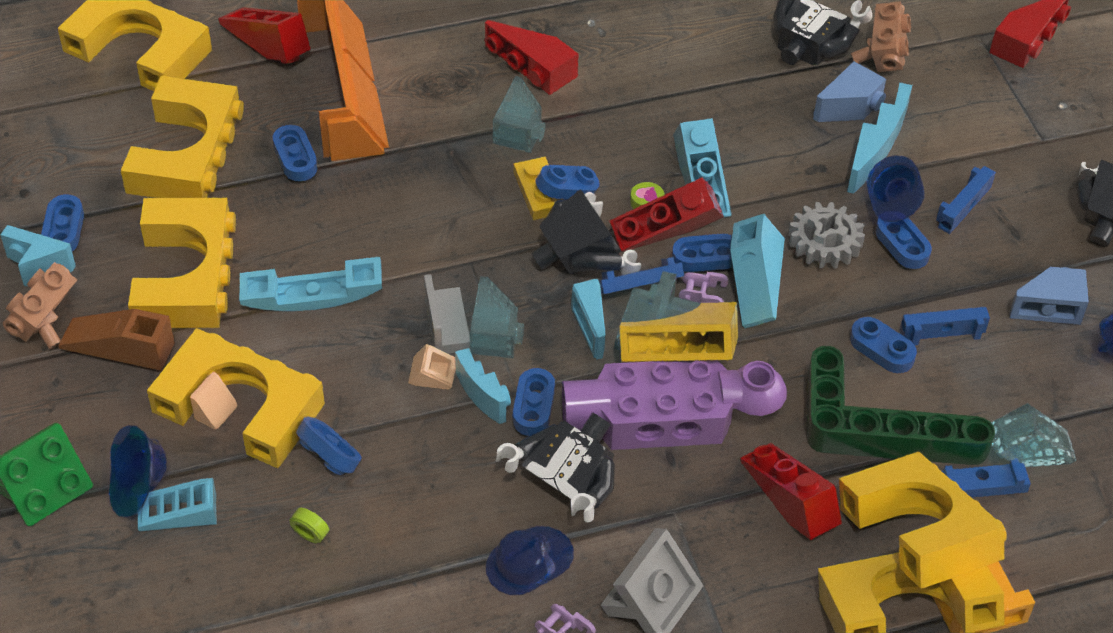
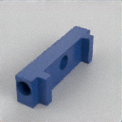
M983 166L982 169L974 167L971 170L968 184L950 204L944 201L941 203L936 219L939 222L938 228L951 234L990 190L996 172L986 166Z
M674 257L661 259L662 266L620 276H614L613 270L601 272L603 278L599 280L601 294L683 277L682 262L675 263Z
M986 307L906 314L902 317L899 330L901 335L909 339L914 345H919L920 339L972 334L973 339L976 340L981 339L982 333H986L990 316Z
M1018 459L1010 460L1009 464L962 469H953L952 465L945 466L944 470H941L952 481H955L971 498L1028 492L1031 485L1024 463H1019Z

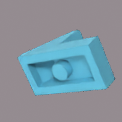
M9 225L0 234L7 258L19 263L18 268L24 286H27L29 280L40 268L46 272L54 262L65 266L70 272L76 267L70 243Z

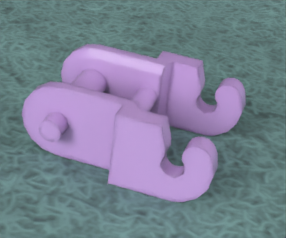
M708 271L706 275L698 273L684 274L682 279L686 284V289L681 290L679 293V298L682 301L694 304L724 302L718 296L707 295L706 288L716 287L717 281H721V287H726L728 285L727 276ZM693 287H701V291L693 290Z
M558 604L551 606L553 613L545 622L538 620L535 623V627L538 630L537 633H565L570 627L572 629L577 628L581 632L586 628L587 633H596L594 625L578 612L574 615L566 611L565 607ZM560 619L565 624L556 632L551 627Z

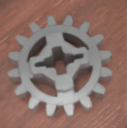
M816 202L815 209L812 210L805 205L803 206L802 214H794L788 234L790 236L789 245L790 247H796L795 255L797 257L804 254L807 256V264L816 260L819 261V268H823L825 263H831L833 268H838L839 261L848 265L851 262L852 256H859L865 234L862 233L864 225L863 223H856L858 216L856 213L847 215V207L845 206L837 210L834 209L833 202H830L827 208H823L819 202Z

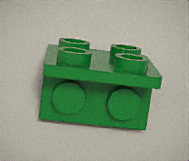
M58 423L49 425L0 455V494L12 501L24 524L27 526L34 525L93 487V483L62 426Z

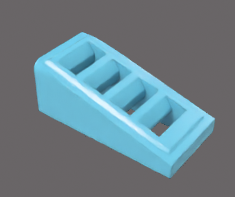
M592 279L573 284L571 309L593 357L598 360L603 358L606 334L599 280Z
M213 478L199 479L138 495L139 531L217 524L216 490ZM195 501H202V504L195 505ZM187 502V507L180 509V503ZM165 504H172L171 512L165 513ZM157 505V515L149 517V506Z

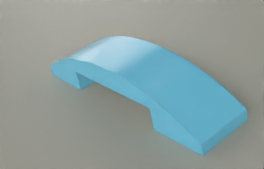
M372 257L345 261V270L277 278L275 269L240 273L239 301L243 306L273 311L317 310L354 302L382 289L381 258Z

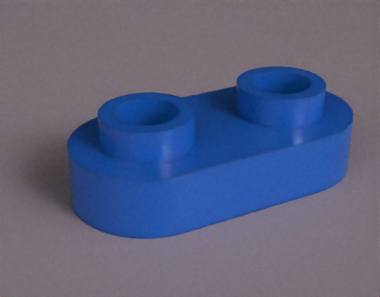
M285 125L278 128L273 134V145L285 175L294 181H306L312 178L317 172V160L305 131L295 125Z
M545 165L535 180L538 189L542 193L555 199H569L580 189L584 194L587 192L595 194L600 184L595 172L586 166Z
M68 194L53 198L47 205L41 235L70 243L71 249L74 251L79 243L84 219V211L80 199Z
M887 211L879 216L875 230L876 236L893 257L906 268L919 269L924 267L929 262L932 247L928 239L905 214L898 211Z
M712 234L680 238L673 245L672 257H674V262H682L683 271L685 272L732 268L733 263L730 251L732 235Z
M872 317L860 318L852 325L850 342L856 350L893 373H904L913 367L917 350L909 339L880 320Z
M532 368L523 372L519 378L513 408V425L523 435L530 436L549 427L555 395V379L547 370Z
M304 417L296 431L300 438V444L306 449L316 452L325 460L324 465L336 474L353 473L362 459L355 448L330 426L316 418Z

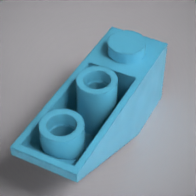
M713 118L680 123L673 136L679 167L685 185L703 177L712 187L724 217H731Z
M765 214L736 222L733 225L730 251L742 326L745 329L774 321L777 315L785 238Z

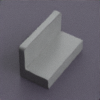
M431 274L424 275L425 303L433 346L447 354L467 348L471 351V341L460 287L434 290Z

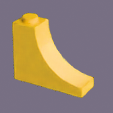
M737 302L701 303L694 310L673 317L649 321L621 322L619 326L621 362L732 360L738 340Z

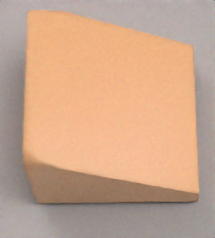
M426 344L413 358L408 383L422 387L451 389L456 370L455 357Z
M215 372L210 374L190 396L195 419L212 429H218L237 408L235 398Z

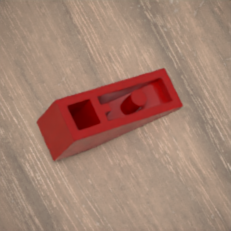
M242 7L218 18L220 25L267 59L281 60L283 64L292 63L300 59L299 55L311 50L301 13Z

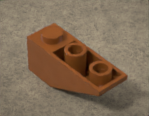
M129 309L72 318L58 346L59 349L162 371L175 342L169 316L139 309Z

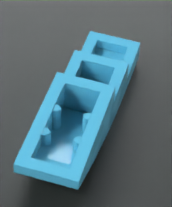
M899 83L895 105L881 103L877 124L863 123L847 192L855 193L875 173L889 154L901 130L913 85Z

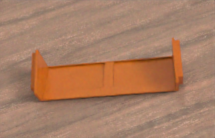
M297 0L298 13L302 14L306 33L323 30L331 31L346 106L344 108L319 111L324 158L331 157V161L385 154L384 148H389L377 88L372 82L375 79L362 22L344 0Z

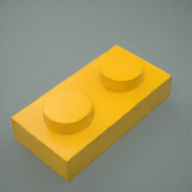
M546 157L513 163V173L533 220L546 218L554 203L558 200H563L545 195L536 185L535 180L542 167L549 165Z

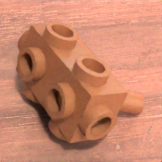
M901 1L876 4L872 38L867 39V47L851 53L853 61L859 64L873 58L877 72L903 70L905 64L904 56L909 55V43L906 33L911 32V19L909 14H904L905 7Z
M55 262L46 272L40 268L27 283V286L31 288L28 293L23 295L19 292L5 308L10 312L3 322L5 330L13 336L20 337L25 342L33 334L39 332L49 350L56 348L61 339L52 327L58 319L53 310L69 293L77 279L71 275L65 266Z

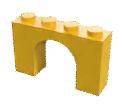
M86 0L58 27L63 52L88 63L109 42L121 35L146 33L158 38L156 43L136 62L141 86L155 91L160 76L185 79L212 51L208 26L179 15L175 11L153 4L148 0Z
M160 76L151 98L155 121L193 127L202 131L205 135L193 146L178 151H162L131 146L121 168L125 193L153 198H207L209 192L215 190L218 168L224 166L227 144H231L234 140L235 123L237 120H241L243 116L244 103L239 100L238 87Z
M144 198L140 227L145 247H188L201 252L205 259L195 270L183 276L173 278H132L128 308L167 315L170 318L172 328H219L221 313H227V293L223 292L224 286L230 285V266L226 265L227 259L233 258V240L229 238V234L235 233L236 215L235 212H229L227 198Z
M196 328L147 389L152 413L184 426L193 414L190 396L213 372L219 375L225 385L245 384L255 387L263 392L267 398L242 433L246 455L278 469L300 438L296 431L304 417L315 418L324 406L322 382L311 374H302L290 369L278 360H270L260 356L248 347H239L225 341L218 334H209Z
M920 452L839 478L840 510L859 529L905 514H923L940 519V521L899 535L900 569L920 589L1004 560V542L1007 539V534L1002 522L995 519L977 500L971 498L955 481L947 477L939 470L936 464L931 463Z
M899 552L818 568L820 602L835 633H886V617L879 604L892 596L905 593L927 594L944 601L952 609L965 633L1005 626L1004 592L987 565L920 589L900 569Z

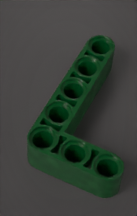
M820 346L813 351L807 376V442L815 451L898 459L920 452L930 462L979 465L988 458L995 437L994 425L989 420L969 415L845 406L843 354L832 346Z

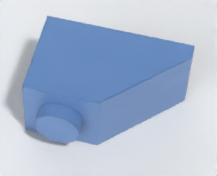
M854 61L817 96L813 119L817 122L864 120L873 110H879L881 103H884L886 98L884 93L886 79Z
M1049 267L1016 291L1010 310V318L1081 325L1089 303L1086 270Z

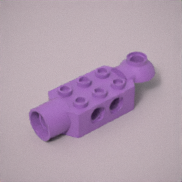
M718 360L605 364L598 379L562 381L563 421L581 430L591 413L594 412L611 424L602 438L611 450L722 444L731 424L733 409H738L749 415L763 416L774 413L781 408L787 397V387L782 376L770 364L764 361H753L737 370H727Z

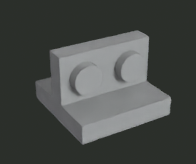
M655 528L613 584L614 588L602 602L601 607L609 617L636 619L645 633H670L700 592L703 584L668 530Z

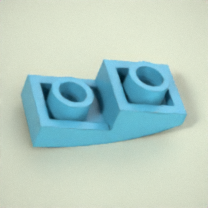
M469 348L455 351L456 375L467 395L488 417L499 424L506 422V407L511 406V399L506 385L499 384L495 372L484 374L481 362L479 360L474 361Z

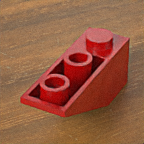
M1041 0L1009 12L995 30L989 53L1024 68L1031 58L1036 59L1039 56L1044 41H1050L1053 38L1058 23L1063 24L1068 18L1071 11V6H1068L1069 0Z
M491 20L485 22L484 41L488 50L497 54L512 69L518 70L533 85L540 87L549 95L578 77L579 54L557 37Z
M701 177L609 221L621 251L625 252L695 231L723 218L724 215L712 187Z
M774 444L761 445L755 448L753 452L740 458L743 466L787 523L810 540L842 524L835 485Z

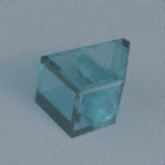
M515 76L493 119V143L531 153L535 142H540L543 138L545 122H541L542 107L521 77Z
M480 276L470 329L471 354L513 358L515 345H522L524 336V323H518V307L488 277Z
M1028 403L992 422L995 428L992 446L996 454L1002 459L1005 458L1008 461L1018 459L1019 463H1024L1025 467L1064 465L1077 461L1068 430Z

